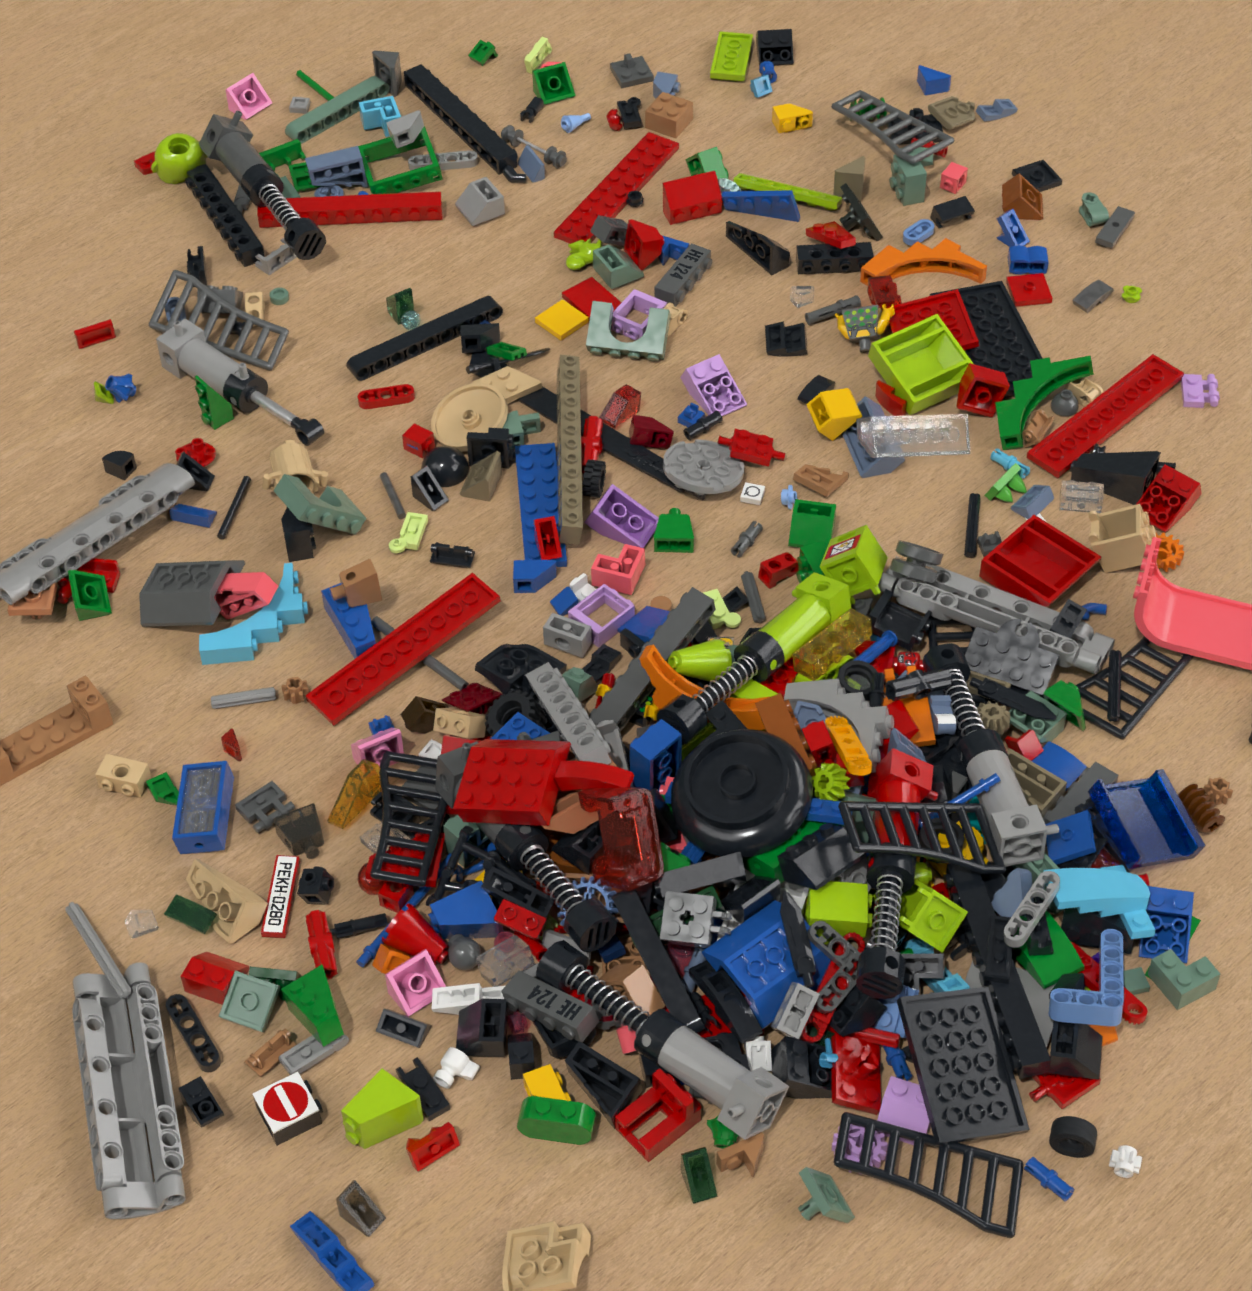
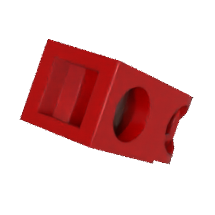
M789 552L782 553L760 563L758 578L771 589L776 586L778 581L787 576L795 575L799 571L798 562Z

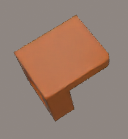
M381 943L372 966L381 973L386 974L411 957L404 952Z

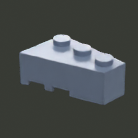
M358 146L305 158L312 185L335 186V184H344L346 187H351L352 185L368 187L363 160Z

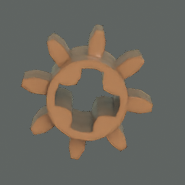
M299 677L287 679L286 685L281 686L284 700H289L293 704L304 702L305 695L309 693L307 681H302Z
M1221 777L1209 778L1208 784L1204 785L1205 794L1210 796V801L1214 802L1215 805L1222 803L1226 805L1228 798L1232 796L1233 790L1229 789L1230 782Z

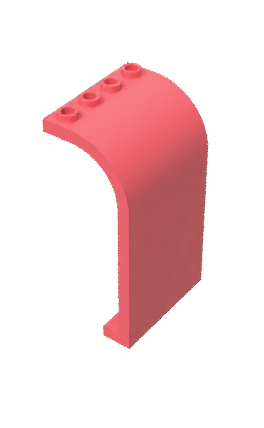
M1153 537L1151 545L1146 544L1143 557L1147 558H1143L1140 570L1144 572H1139L1136 584L1140 586L1136 585L1133 598L1137 599L1134 618L1140 632L1149 641L1162 648L1252 670V605L1182 588L1169 582L1161 574L1157 566V555L1161 538Z

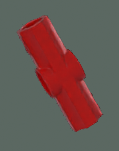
M589 416V418L585 419L583 436H581L582 473H585L584 469L587 460H598L599 454L602 453L601 435L603 420L597 416Z
M314 910L306 915L311 956L314 957L315 968L323 965L329 980L338 974L334 958L335 949L332 933L329 932L326 913Z

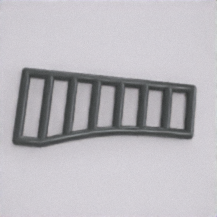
M862 90L833 103L831 106L833 110L871 131L897 157L910 164H915L953 144L955 141L953 137ZM859 98L864 100L848 109L843 107ZM872 104L877 106L860 116L856 114ZM884 111L890 113L873 123L867 121ZM896 118L903 120L883 131L879 129V127ZM911 124L916 126L892 140L888 137ZM923 131L929 133L901 149L897 146ZM936 138L943 140L914 156L908 154Z
M173 270L150 319L149 327L163 333L172 328L174 322L178 321L192 288L195 286L201 291V294L189 318L190 322L196 324L207 298L216 303L204 328L206 343L227 356L269 371L272 370L289 334V330L236 308L216 295L193 275ZM177 279L187 281L167 326L158 323ZM223 308L230 312V316L216 344L208 341V338ZM237 317L245 320L246 323L233 350L225 347V344ZM253 325H257L263 329L251 356L241 353ZM270 331L280 335L267 362L258 359Z

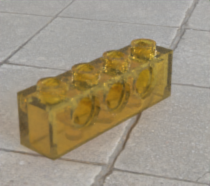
M852 608L793 653L794 671L812 681L824 675L831 667L839 663L841 659L872 636L871 618Z

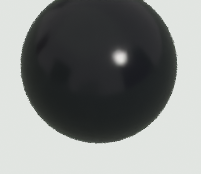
M439 446L432 449L424 457L421 469L425 466L429 467L441 487L455 486L464 481L469 473V464L466 457L461 451L451 446Z

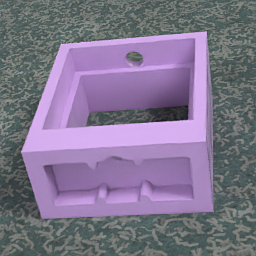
M634 289L614 310L611 330L633 340H638L646 331L648 317L642 324H638L625 317L632 309L649 315L650 307L663 309L667 302Z
M606 584L600 586L568 611V618L591 626L592 643L598 648L615 636L620 626L635 616V606L633 603L623 598L615 589L608 587ZM605 603L619 613V615L601 627L587 616Z

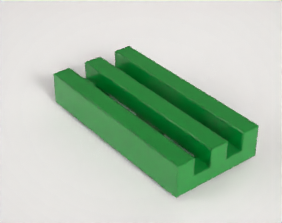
M504 342L487 347V354L511 361L527 355L526 348Z

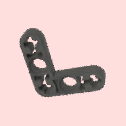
M817 921L809 927L807 932L808 939L839 967L836 973L819 991L820 995L814 1005L817 1011L827 1014L833 1011L856 985L857 970L851 976L847 972L853 967V963L858 961L861 953L824 921ZM822 928L824 930L823 936L817 938L815 936L816 930ZM833 937L834 939L825 946L826 939ZM834 943H839L843 946V955L837 956L832 952V945ZM842 977L847 981L846 990H840L836 987V978ZM831 992L836 994L829 1001L830 1005L825 1007L822 1005V998H826Z

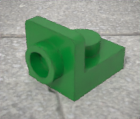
M480 39L468 56L471 60L483 66L491 55L496 58L498 54L495 51L496 47L492 43H486Z

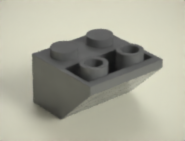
M205 285L220 298L240 309L243 292L238 291L237 287L222 286V289H219V287ZM197 289V301L201 294L199 289ZM207 298L201 313H212L216 303ZM223 308L221 309L220 313L230 314V312H228L227 310Z

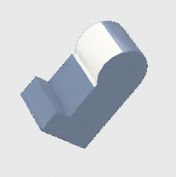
M930 695L929 697L931 718L936 735L955 734L956 718L950 706V695Z

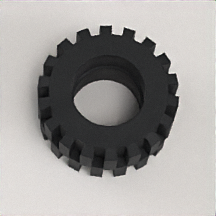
M512 690L506 695H500L498 700L495 699L493 701V706L488 708L489 713L485 716L487 720L485 726L492 737L517 712L543 729H546L544 725L547 723L546 714L529 693L522 692L521 690H517L515 693Z

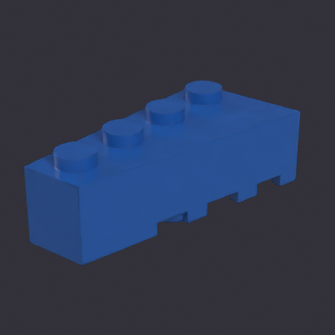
M329 588L321 590L324 608L354 659L376 644L367 604L349 607L345 597L333 600Z

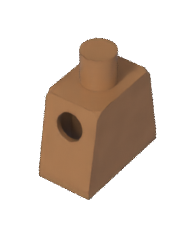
M371 559L340 572L341 585L329 588L333 600L345 597L349 607L382 601L378 575Z

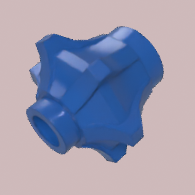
M128 373L124 376L110 375L106 381V390L110 391L119 403L122 400L127 401L128 397H133L136 393V386L132 382V374Z

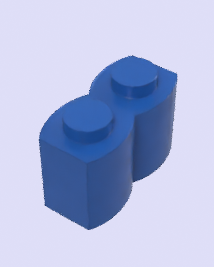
M1021 245L1009 247L1007 259L1010 273H1047L1049 264L1047 248L1042 246L1027 248Z

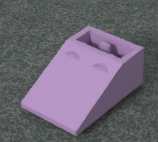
M720 354L686 368L680 377L689 394L708 415L717 410L721 416H725L747 406Z

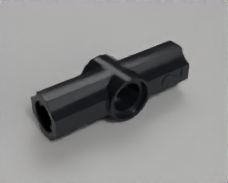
M943 668L925 673L922 670H915L906 677L887 681L885 684V694L888 699L893 701L914 697L916 700L922 699L931 692L949 688L952 684L951 674Z

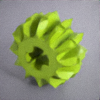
M835 763L821 764V768L814 769L816 775L811 777L814 780V784H812L815 790L813 796L829 801H839V798L846 797L844 790L850 789L846 785V782L850 780L848 776H845L847 770L840 768V765Z

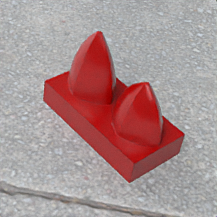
M447 1122L441 1127H432L430 1133L422 1139L408 1138L406 1150L413 1167L420 1171L460 1146L453 1125Z

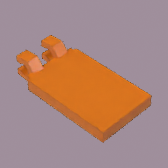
M915 665L907 666V675L916 670ZM893 668L884 669L885 684L887 681L895 680ZM886 696L883 700V706H886L894 701L888 699ZM928 696L918 700L914 699V697L900 699L919 728V731L910 741L917 747L935 745L936 739Z

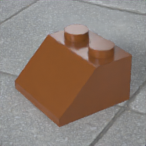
M1020 173L1002 185V209L1004 212L1014 209L1018 219H1043L1042 194Z

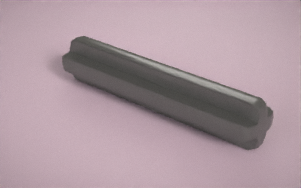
M745 571L741 575L753 621L760 624L766 619L754 575L752 572Z

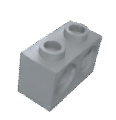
M792 982L771 1027L792 1038L799 1039L820 994L799 983Z

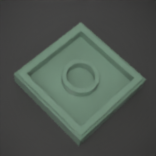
M235 971L218 1017L260 1032H265L281 986Z

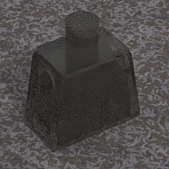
M314 803L273 819L276 834L294 856L305 853L308 859H313L319 855L318 847L323 846L324 840Z

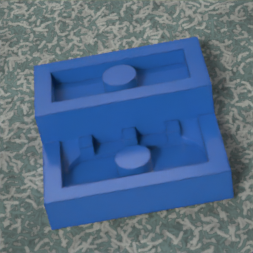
M1048 741L1042 747L1044 751L1034 758L1032 762L1066 781L1067 790L1087 766L1062 747Z

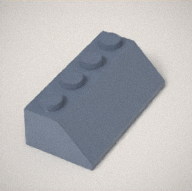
M865 396L857 403L862 417L842 433L862 478L891 473L905 461L881 406Z

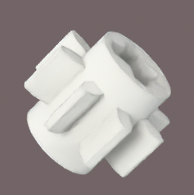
M1123 1145L1118 1147V1151L1112 1150L1109 1167H1114L1116 1175L1130 1178L1133 1176V1173H1139L1142 1157L1137 1156L1135 1148Z

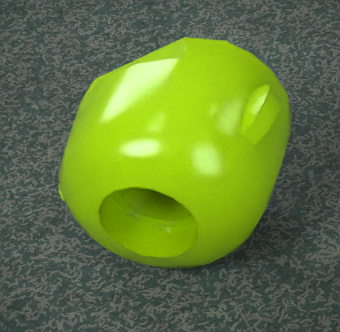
M176 133L167 136L158 144L155 150V161L152 163L151 169L153 173H157L162 181L175 185L185 182L187 171L205 164L208 157L200 148L197 139L187 134Z

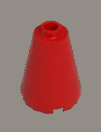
M407 904L406 906L409 909L406 911L401 909L385 930L388 936L387 939L382 937V943L413 957L426 949L434 965L438 963L443 964L448 958L447 950L449 946L412 904Z

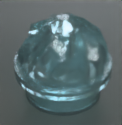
M407 311L401 318L402 325L408 330L420 325V314L416 311Z

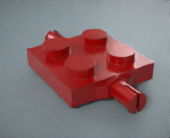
M735 428L731 439L720 435L717 444L729 446V457L769 467L772 458L782 461L785 458V453L774 450V438L766 435H758L744 429L739 430Z
M1048 1072L1032 1076L1039 1084V1087L1030 1092L1029 1096L1036 1102L1047 1095L1063 1109L1098 1086L1101 1079L1049 1074Z

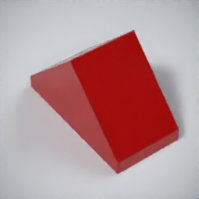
M555 516L535 519V542L541 560L562 557Z

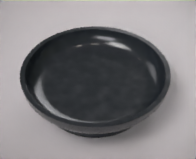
M731 730L705 740L685 757L673 779L671 808L678 828L696 847L716 856L741 852L742 858L752 857L780 846L800 828L812 802V778L802 756L784 739L760 730Z

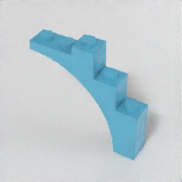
M284 563L280 585L269 605L264 606L249 619L233 627L199 635V653L202 665L254 660V651H258L259 643L280 642V633H283V625L305 623V614H308V603L303 602L302 593H299V588L295 587V584L299 583L298 571H294L293 563Z

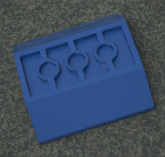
M776 900L733 929L730 935L723 936L702 951L703 956L717 972L724 968L752 1003L750 1008L762 1029L774 1021L791 983L795 982L804 986L803 978H797L796 971L794 970L780 915L781 902ZM804 920L805 928H806V931L808 932V929H809L810 926H809L808 923ZM809 940L816 973L812 976L814 986L809 989L816 991L831 959Z

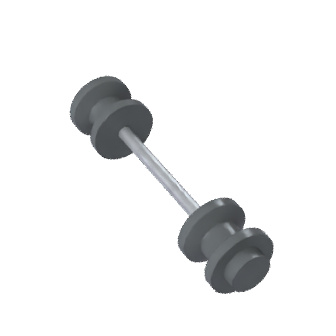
M512 125L503 128L501 138L506 143L510 142L513 147L519 146L521 142L545 154L544 162L547 164L553 162V166L557 169L565 165L567 157L564 151L557 152V148L554 146L549 147L546 151L524 140L522 130L518 129L515 131Z

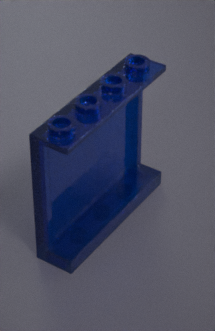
M1164 769L1156 770L1149 778L1105 785L1101 778L1088 791L1129 870L1192 859L1206 846Z

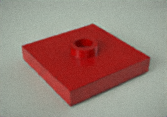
M1044 273L1006 277V284L1016 307L1052 303L1053 298Z

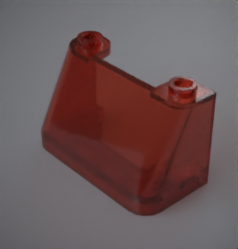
M641 787L589 788L578 792L581 808L590 813L598 812L605 854L596 858L592 865L594 883L601 879L602 885L631 891L659 879L664 871V863L651 792Z

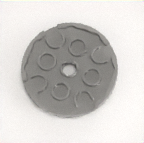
M695 440L694 443L685 444L682 441L672 445L665 452L663 471L667 478L678 488L692 491L697 495L729 492L740 484L744 474V463L737 458L729 457V447L717 444V442Z

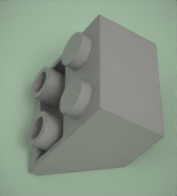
M487 177L469 183L455 203V206L472 226L505 214L504 196Z

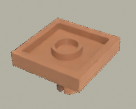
M55 582L47 589L36 594L29 590L28 595L13 605H8L9 616L30 615L32 619H36L35 615H37V619H41L44 615H52L58 583Z

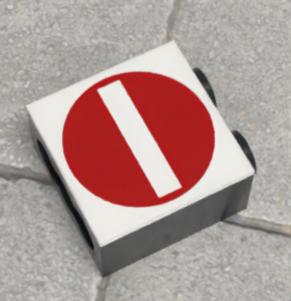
M298 1072L253 1093L256 1109L276 1146L322 1124L320 1116L323 1113L322 1106L318 1099L314 1100L311 1094L313 1092L307 1080L303 1081Z

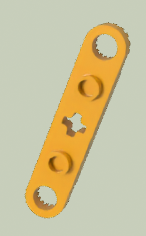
M832 716L830 718L827 717L825 719V726L848 772L858 776L870 774L872 771V761L868 758L869 755L852 726L849 725L848 720L844 717L840 718V716L838 718L836 716L834 718Z

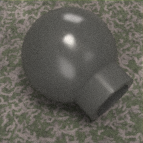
M456 934L449 939L448 956L450 963L455 968L470 970L479 963L481 949L476 941L469 937H464L462 934Z

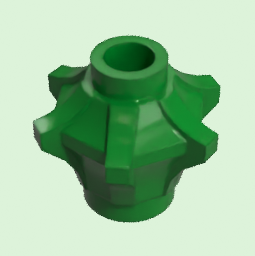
M717 1116L714 1119L707 1120V1126L712 1132L714 1147L724 1149L736 1143L739 1135L719 1122Z

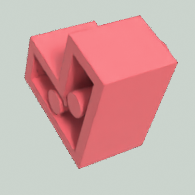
M625 544L619 558L598 554L591 568L592 586L600 587L606 584L617 592L632 595L645 567V549Z

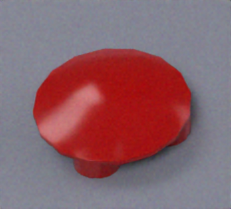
M195 438L191 443L179 447L175 451L177 461L181 453L185 452L203 467L209 465L216 457L215 448L203 442L201 438Z

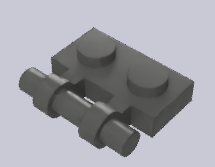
M273 781L235 804L236 810L249 824L256 819L259 821L253 825L257 833L263 829L268 830L273 826L274 822L280 818H286L289 816V812L295 809L291 801L285 805L282 804L286 800V795ZM273 808L276 810L268 816L265 814Z

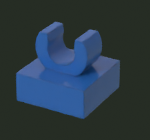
M690 403V406L688 405L678 416V423L690 427L699 418H705V413L699 410L698 405Z
M387 715L378 720L373 719L372 722L368 723L372 735L391 727L394 728L390 716Z

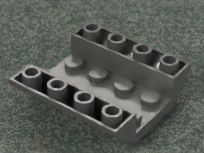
M245 561L156 563L139 593L140 624L142 627L213 625L221 611L214 596L226 573H241Z

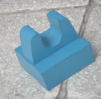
M768 75L750 80L751 92L754 93L755 97L758 98L773 92Z

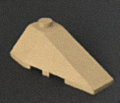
M194 859L186 880L196 898L201 899L205 906L204 912L206 916H210L213 920L215 932L228 943L233 944L259 925L268 903L245 886L201 860Z

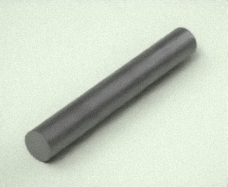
M383 472L380 474L381 481L398 518L404 519L406 514L388 474Z

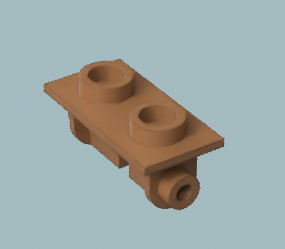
M1041 409L1035 411L1030 420L1031 422L1028 423L1023 431V439L1027 441L1024 447L1036 446L1044 439L1046 431L1050 429V424L1055 417L1051 416L1048 418L1045 415V411Z
M287 1029L278 1030L277 1034L255 1053H251L244 1063L258 1076L262 1077L279 1062L278 1057L297 1044L289 1038L291 1034Z

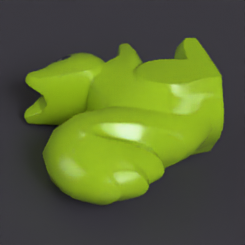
M588 239L586 242L578 240L568 244V247L571 248L569 251L571 255L566 259V266L571 270H577L593 263V250L601 248L602 241L598 239L597 243H591V239Z

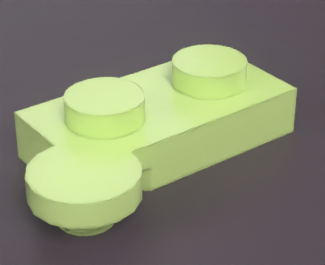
M541 37L535 43L531 52L526 55L524 63L528 73L532 74V71L538 68L545 56L551 54L552 47L548 42V38Z
M407 512L400 531V538L393 539L389 543L390 551L392 553H401L405 549L418 550L428 522V515Z
M718 589L703 592L714 599L716 610L708 619L713 629L721 628L723 624L730 628H736L740 625V615L734 612L729 613Z

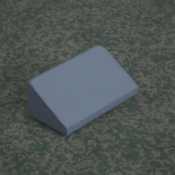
M526 145L518 160V165L528 178L535 183L545 179V166L531 147Z
M1033 485L1012 505L1011 510L1027 519L1033 515L1037 516L1054 500L1050 486Z

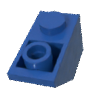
M514 560V593H536L557 577L556 560Z

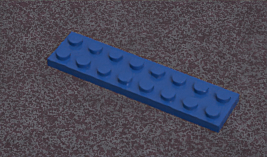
M555 443L515 446L525 560H541L535 542V519L555 516L558 531V470ZM560 543L562 557L550 560H556V567H567L565 543Z

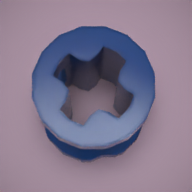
M764 61L759 65V72L762 76L768 75L770 84L775 82L777 74L774 71V64L770 61Z

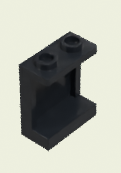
M885 589L869 614L864 629L882 637L883 632L890 630L897 636L898 642L896 645L911 652L915 644L920 645L924 637L923 631L928 632L932 621L929 620L932 612L928 610L925 616L922 617L891 602L894 592Z

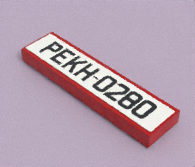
M276 855L267 900L268 904L265 909L261 929L262 937H286L300 864L299 856Z

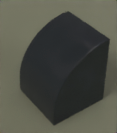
M114 451L102 458L105 472L124 481L137 468L134 454L127 451Z

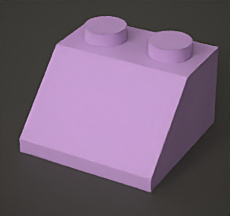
M891 1076L877 1120L928 1134L930 1122L920 1085ZM899 1138V1141L914 1145L912 1140Z

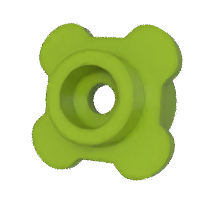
M1128 285L1123 287L1124 293H1122V298L1126 302L1136 303L1141 299L1140 293L1142 289L1140 287Z

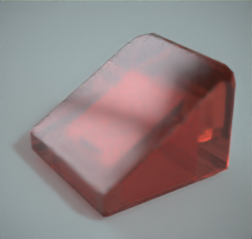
M231 728L221 737L223 750L240 762L242 761L240 747L234 729Z

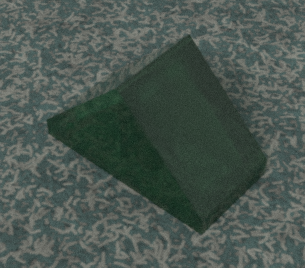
M706 1147L682 1153L681 1174L692 1203L695 1204L718 1197Z

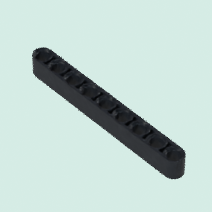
M485 296L352 356L347 361L346 367L357 380L368 379L461 336V325L480 324L484 320L490 323L497 320L502 315L503 308L491 296Z

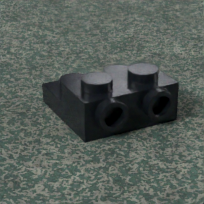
M489 427L488 433L468 432L469 466L498 451L501 457V468L509 469L510 461H514L515 450L510 448V446H513L514 436L509 434V429Z

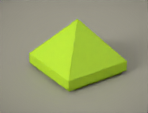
M95 381V401L113 404L112 393L106 390L104 385Z

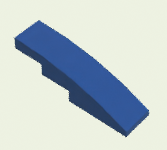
M309 1211L290 1225L291 1230L343 1291H368L375 1286L373 1280L358 1266L355 1258L341 1245L338 1237L313 1212Z

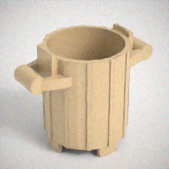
M285 440V444L270 452V463L273 473L264 474L263 489L274 490L284 474L298 477L312 493L314 491L318 492L319 487L327 485L328 472L313 470L307 448L295 443V440Z

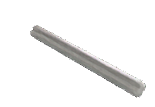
M70 902L69 906L65 908L69 918L118 997L128 998V995L132 992L130 986L79 905Z

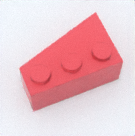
M265 572L226 573L214 599L221 608L219 613L228 620L269 605L278 585Z

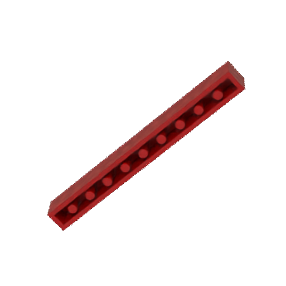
M441 192L286 198L300 218H309L316 225L442 220ZM258 206L259 228L282 227L268 207Z

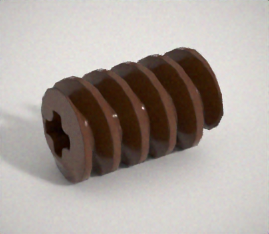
M1191 784L1180 791L1177 795V802L1182 805V809L1191 818L1192 823L1196 825L1199 832L1204 834L1210 833L1224 823L1225 817L1220 815V810L1215 808L1216 805L1210 801V796L1205 795L1204 788H1198L1197 784Z

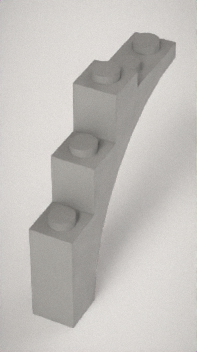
M839 679L787 683L784 701L789 700L793 712L797 701L819 705L826 718H830V716L833 718L834 716L836 718L838 716L846 718L869 755L868 758L872 761L871 773L876 772L877 763L880 762L879 746L883 745V739L890 738V731L894 728L893 715H889L887 706L870 707L869 702L865 701L863 692L846 694V690L844 687H841Z

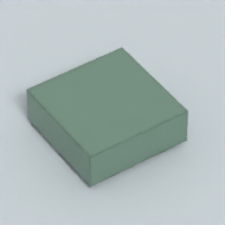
M1142 967L1123 971L1124 986L1133 995L1149 992L1150 985Z

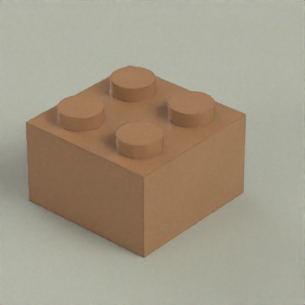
M662 92L645 111L646 129L675 139L693 120V102Z

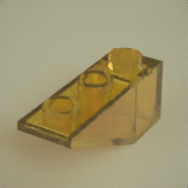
M363 759L348 774L327 820L329 824L344 829L381 792L379 778L381 769L378 764Z

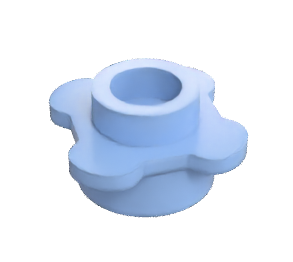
M789 485L788 489H783L781 492L782 505H788V509L792 510L793 503L797 499V492L793 491L792 485Z

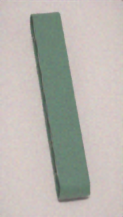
M372 76L290 122L286 126L285 134L292 140L298 139L302 144L359 112V102L385 97L389 92V85L377 76Z

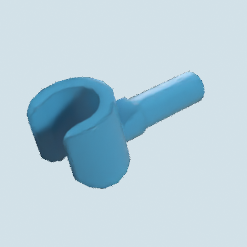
M826 1038V1052L821 1053L819 1064L824 1068H832V1062L838 1060V1055L832 1051L831 1039Z

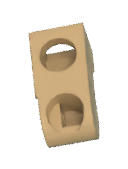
M262 292L245 293V311L264 320L265 304ZM251 298L259 299L256 303L249 302Z

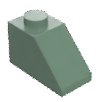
M573 667L562 674V677H564L579 702H582L597 690L598 685L594 678L580 668Z

